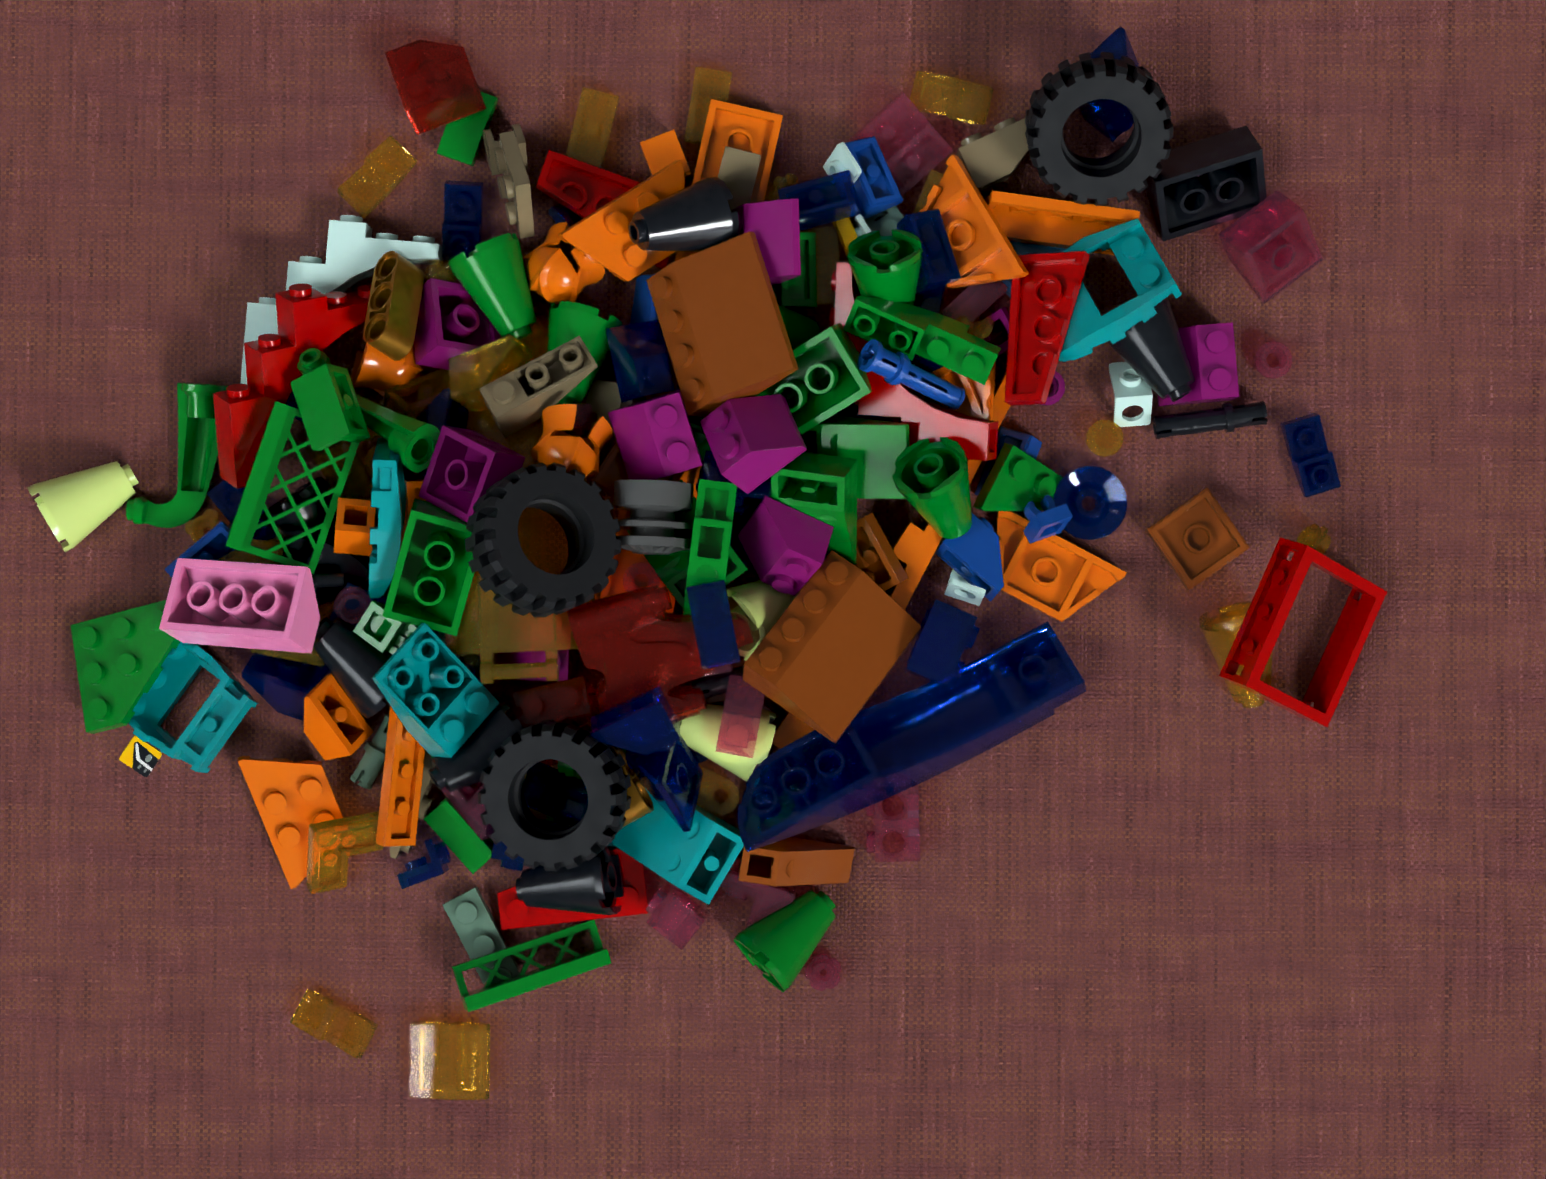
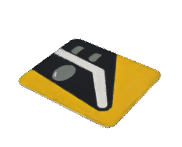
M134 736L119 760L142 776L148 777L162 756V753L148 743L143 742L137 736Z

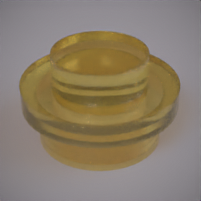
M1099 420L1092 424L1087 431V446L1097 456H1111L1121 448L1123 432L1115 422Z

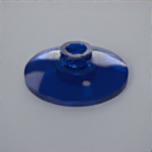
M1097 466L1079 467L1066 474L1057 485L1053 497L1055 507L1067 504L1073 515L1064 530L1074 537L1085 540L1100 539L1114 532L1124 520L1127 511V495L1121 481L1112 472ZM1085 497H1091L1095 502V506L1091 511L1085 510L1082 506V500Z

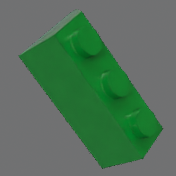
M841 323L829 327L794 349L793 353L799 369L756 395L781 394L785 397L801 435L872 392L867 373L858 368L860 353L847 332L843 330L844 327Z
M414 499L382 617L416 626L426 623L431 630L457 636L474 576L468 563L474 559L473 554L465 549V539L472 535V532L466 529L467 522L428 501Z

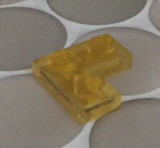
M379 811L309 824L306 886L311 894L347 887L348 856L383 850L384 846L376 844Z

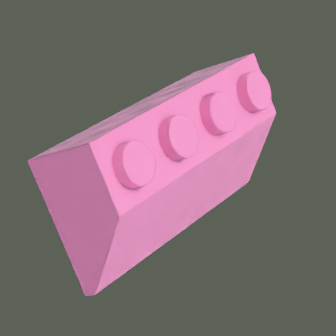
M177 558L159 629L180 642L187 644L312 654L320 614L311 569L306 566Z

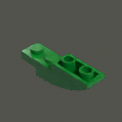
M856 297L843 329L866 341L876 339L882 342L883 348L893 353L902 352L911 361L916 354L985 385L1001 350L1000 347L967 333L970 327L967 324L920 307L874 297Z
M699 479L681 631L719 636L737 486L733 483Z

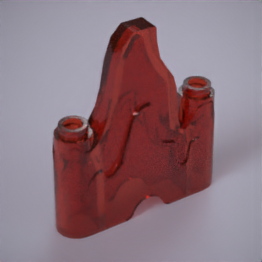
M658 585L638 588L588 601L568 610L569 624L585 667L599 670L605 676L599 682L600 693L598 694L597 701L612 741L617 742L700 715L701 710L707 709L701 687L694 689L692 685L679 687L678 685L710 673L728 653L753 643L754 637L749 619L737 612H711L689 615L667 613L666 610L672 609L670 595L666 586L659 588Z

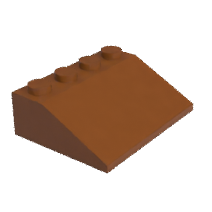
M749 231L674 261L646 280L688 416L706 417L728 399L754 397L799 369L755 232Z
M832 550L823 561V564L805 584L744 663L743 681L836 744L919 633L922 626L864 571Z

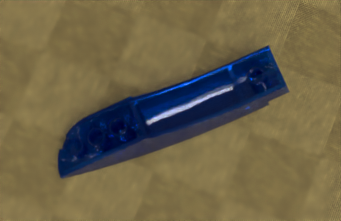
M1047 621L949 674L897 697L861 710L836 744L814 730L767 757L754 770L746 782L747 788L738 808V826L744 847L748 852L803 833L866 808L933 778L1054 715L1055 708L1086 692L1085 681Z

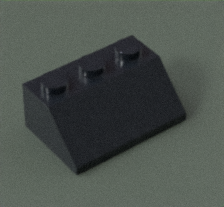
M1247 126L1171 149L1169 158L1166 160L1162 159L1160 162L1163 170L1157 178L1149 176L1146 179L1148 187L1145 191L1163 242L1268 209L1263 151Z

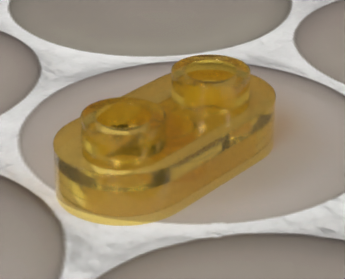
M691 760L679 762L670 772L669 784L673 792L715 815H725L736 808L739 801V791L735 783L730 779ZM685 772H691L695 776V782L690 786L684 785L681 781V775ZM717 789H724L728 793V798L725 802L720 803L714 799V792Z

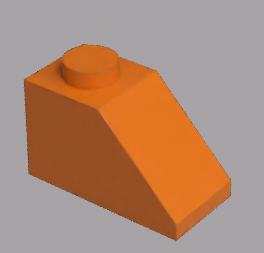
M332 674L326 675L304 697V733L325 761L352 755L373 733V730Z

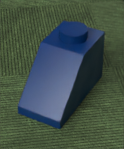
M972 513V525L969 531L961 537L945 539L935 554L968 583L985 589L984 597L991 602L1004 587L999 536L985 518L975 516Z

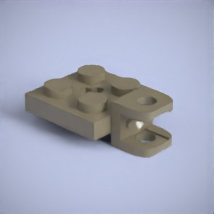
M518 123L512 125L513 131L499 133L498 141H494L491 129L483 130V139L492 176L503 174V176L497 177V183L501 199L507 198L509 201L505 203L509 225L516 224L519 237L522 239L535 236L531 187L526 169H528L526 141L521 126Z

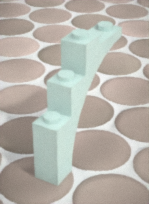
M341 215L340 221L329 220L326 263L322 264L321 258L312 256H300L299 262L288 261L286 291L289 290L291 285L303 283L312 285V288L323 294L332 291L346 292L357 283L372 277L378 260L389 251L397 252L412 264H443L444 249L440 244L435 243V238L427 236H413L412 241L398 240V235L376 233V238H372V228L367 223L362 222V217ZM259 297V303L247 302L244 343L256 341L258 336L263 334H278L276 298ZM243 347L240 384L247 385L245 349Z

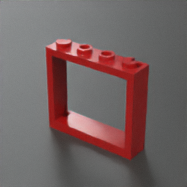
M1280 537L1219 676L1303 719L1328 728L1387 591L1310 546ZM1289 552L1294 554L1291 561L1286 560ZM1310 565H1313L1352 587V590L1301 702L1260 681V678ZM1362 593L1360 601H1358L1359 594ZM1239 665L1244 666L1241 675L1236 674Z

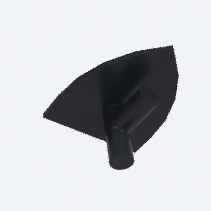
M283 537V540L285 541L291 537ZM300 538L286 545L293 559L309 564L314 549L308 538ZM326 541L316 570L312 574L318 605L335 601L347 582L359 587L369 577V569L356 556L333 553L334 544ZM283 549V556L287 557V555H286V553H285V551H284V549Z

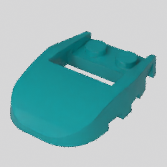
M1138 218L1083 237L1063 251H1086L1090 254L1098 249L1105 251L1111 248L1138 296L1101 315L1082 282L1058 361L1067 362L1079 359L1093 353V347L1108 341L1115 344L1125 338L1124 332L1141 320L1145 323L1156 315L1157 312L1154 306L1173 293L1175 299L1182 295Z
M378 438L372 463L371 507H376L378 527H370V544L373 545L369 560V599L383 596L392 581L400 552L406 515L404 465L402 464L401 457L389 449L388 441L384 438Z
M180 642L176 649H171L162 663L163 670L149 692L143 693L132 710L135 714L129 721V725L134 729L133 734L143 742L152 744L160 749V752L173 759L187 762L192 765L190 769L195 772L208 773L211 769L208 766L251 707L255 708L258 703L227 666L209 655L197 644ZM202 667H204L218 678L220 682L177 740L162 728L161 724Z

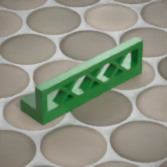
M587 920L451 967L464 1009L471 1012L611 964L608 950L602 946L595 920ZM588 929L594 950L578 954L569 949L568 946L574 934ZM566 937L563 945L554 941ZM550 943L559 948L560 951L553 964L543 966L532 960L540 945ZM531 949L528 957L519 953ZM565 952L573 955V957L561 960ZM510 955L525 961L519 974L512 978L497 972L503 958ZM496 960L492 969L484 966V964ZM530 964L538 967V969L526 972ZM479 967L490 973L482 988L468 992L462 974L463 971ZM494 976H497L503 980L491 984Z

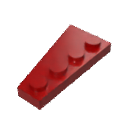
M549 150L536 188L580 217L585 218L640 182ZM670 256L655 265L660 269L665 268Z
M1086 251L1018 255L1029 274L1025 277L1012 279L1004 401L1008 405L1046 404L1090 257Z
M619 848L609 850L611 855L618 854L624 883V896L617 897L615 905L622 906L621 911L614 915L528 907L523 900H519L516 885L499 891L497 897L501 930L649 913L644 865Z

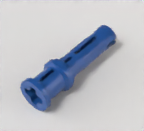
M876 339L868 341L860 352L858 368L866 373L872 371L884 377V381L890 385H899L901 383L948 406L952 410L958 409L964 401V388L958 387L933 373L911 364L906 354L902 352L893 353L883 348L882 342Z

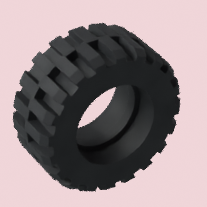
M1090 52L1078 55L1080 61L1070 65L1067 59L1058 64L1059 71L1056 74L1052 75V73L1048 72L1041 79L1042 88L1034 90L1031 95V107L1029 110H1026L1025 134L1033 166L1038 169L1039 177L1046 185L1052 184L1054 192L1065 198L1070 194L1075 203L1083 205L1086 204L1087 198L1094 199L1096 206L1107 205V199L1117 197L1118 203L1129 199L1127 192L1134 188L1138 193L1148 187L1146 179L1149 176L1157 178L1163 170L1160 162L1162 159L1166 160L1169 158L1171 151L1169 139L1173 138L1171 112L1158 82L1153 80L1151 73L1143 66L1138 68L1135 66L1134 61L1126 56H1122L1120 60L1114 59L1111 52H1101L1100 58H1091ZM1097 99H1109L1124 104L1133 116L1134 128L1128 141L1119 150L1101 158H1086L1073 153L1067 148L1063 139V127L1075 109Z
M544 463L531 464L525 469L520 468L486 489V494L479 497L474 504L473 510L476 513L468 517L466 525L467 531H471L472 535L465 539V549L467 552H472L474 558L468 563L472 573L478 571L483 579L478 584L484 592L492 590L496 594L493 601L504 607L512 604V612L523 616L530 612L533 617H547L551 614L558 615L593 599L594 594L601 592L608 585L609 579L607 577L613 575L618 566V561L613 559V557L621 553L622 541L616 539L615 535L621 529L618 519H612L610 510L614 509L609 498L603 500L599 495L602 489L594 481L589 484L584 481L585 474L573 469L566 473V467L556 463H552L547 467ZM525 508H536L545 511L554 517L564 530L568 541V559L564 570L560 574H552L539 569L524 554L518 538V523L521 513Z
M554 719L544 720L538 724H532L508 737L488 758L490 764L482 770L479 780L481 783H484V788L478 792V804H485L486 810L480 816L483 825L491 824L494 833L489 835L495 845L502 841L508 847L504 854L512 860L520 856L524 859V866L535 869L537 866L543 865L545 871H557L564 866L567 869L579 866L586 860H591L615 839L617 832L622 829L626 821L625 812L630 808L631 796L627 795V789L631 786L630 775H624L622 766L626 763L622 755L615 756L610 749L614 744L606 736L602 739L595 735L596 729L587 724L583 727L576 726V721L564 719L561 722H555ZM547 759L561 761L572 767L582 778L588 794V807L584 817L576 825L566 829L553 828L540 822L530 812L525 802L523 784L528 770L540 761Z

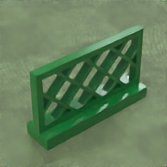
M275 401L234 517L226 546L284 565L306 566L314 574L337 509L338 497H341L359 443L350 442L348 451L334 458L329 448H325L324 450L329 460L308 469L299 449L309 445L310 442L307 440L296 445L290 433L295 416L301 418L299 409ZM287 438H289L293 447L283 452ZM296 452L305 472L284 481L278 469L280 458ZM345 458L340 472L336 461ZM332 464L338 476L336 486L320 493L311 473ZM276 473L280 481V484L271 487L274 475ZM308 476L317 496L296 505L287 485ZM283 487L292 508L272 517L265 504L267 496ZM333 493L327 507L323 498ZM320 500L326 512L324 521L308 529L299 509ZM262 510H264L268 519L258 524ZM295 511L304 532L284 541L274 521ZM271 523L280 543L267 550L252 546L251 542L255 531ZM320 529L317 541L315 543L311 533ZM307 536L314 549L309 564L293 559L286 545ZM283 547L287 557L273 552Z

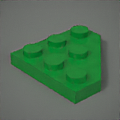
M166 600L70 625L87 733L95 734L128 725L135 714L132 710L143 693H148L163 670L161 665L172 648L176 649L179 645V640L159 629Z

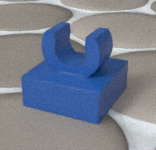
M1049 495L1044 496L1040 502L1044 511L1038 510L1033 501L1027 503L1024 508V514L1030 522L1023 532L1030 544L1063 531L1073 517L1067 504L1055 507V502Z

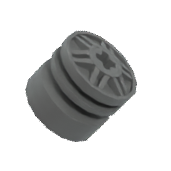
M666 480L614 481L613 506L630 511V518L618 520L620 529L629 530V536H616V539L622 541L621 548L634 554L670 555L671 553L690 550L691 539L676 538L675 532L692 531V524L675 520L676 513L693 510L694 485L686 482Z

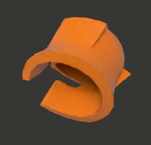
M567 222L552 225L543 244L523 257L526 275L530 283L529 290L535 291L548 302H554L555 304H559L560 301L576 302L583 287L599 282L605 274L604 266L595 263L577 248L571 251V255L578 266L575 271L561 248H556V245L561 241L558 234L568 228Z
M366 342L364 351H357L351 381L354 388L373 389L390 402L392 395L405 394L415 388L423 368L421 365L415 364L414 346H412L410 352L404 358L394 361Z
M557 404L546 407L542 410L541 415L543 433L532 448V458L538 460L539 463H544L546 467L552 463L562 464L566 467V473L576 469L585 474L584 479L596 476L599 473L601 449L613 436V430L604 416H601L593 425L588 438L576 437L562 430H573L577 404Z

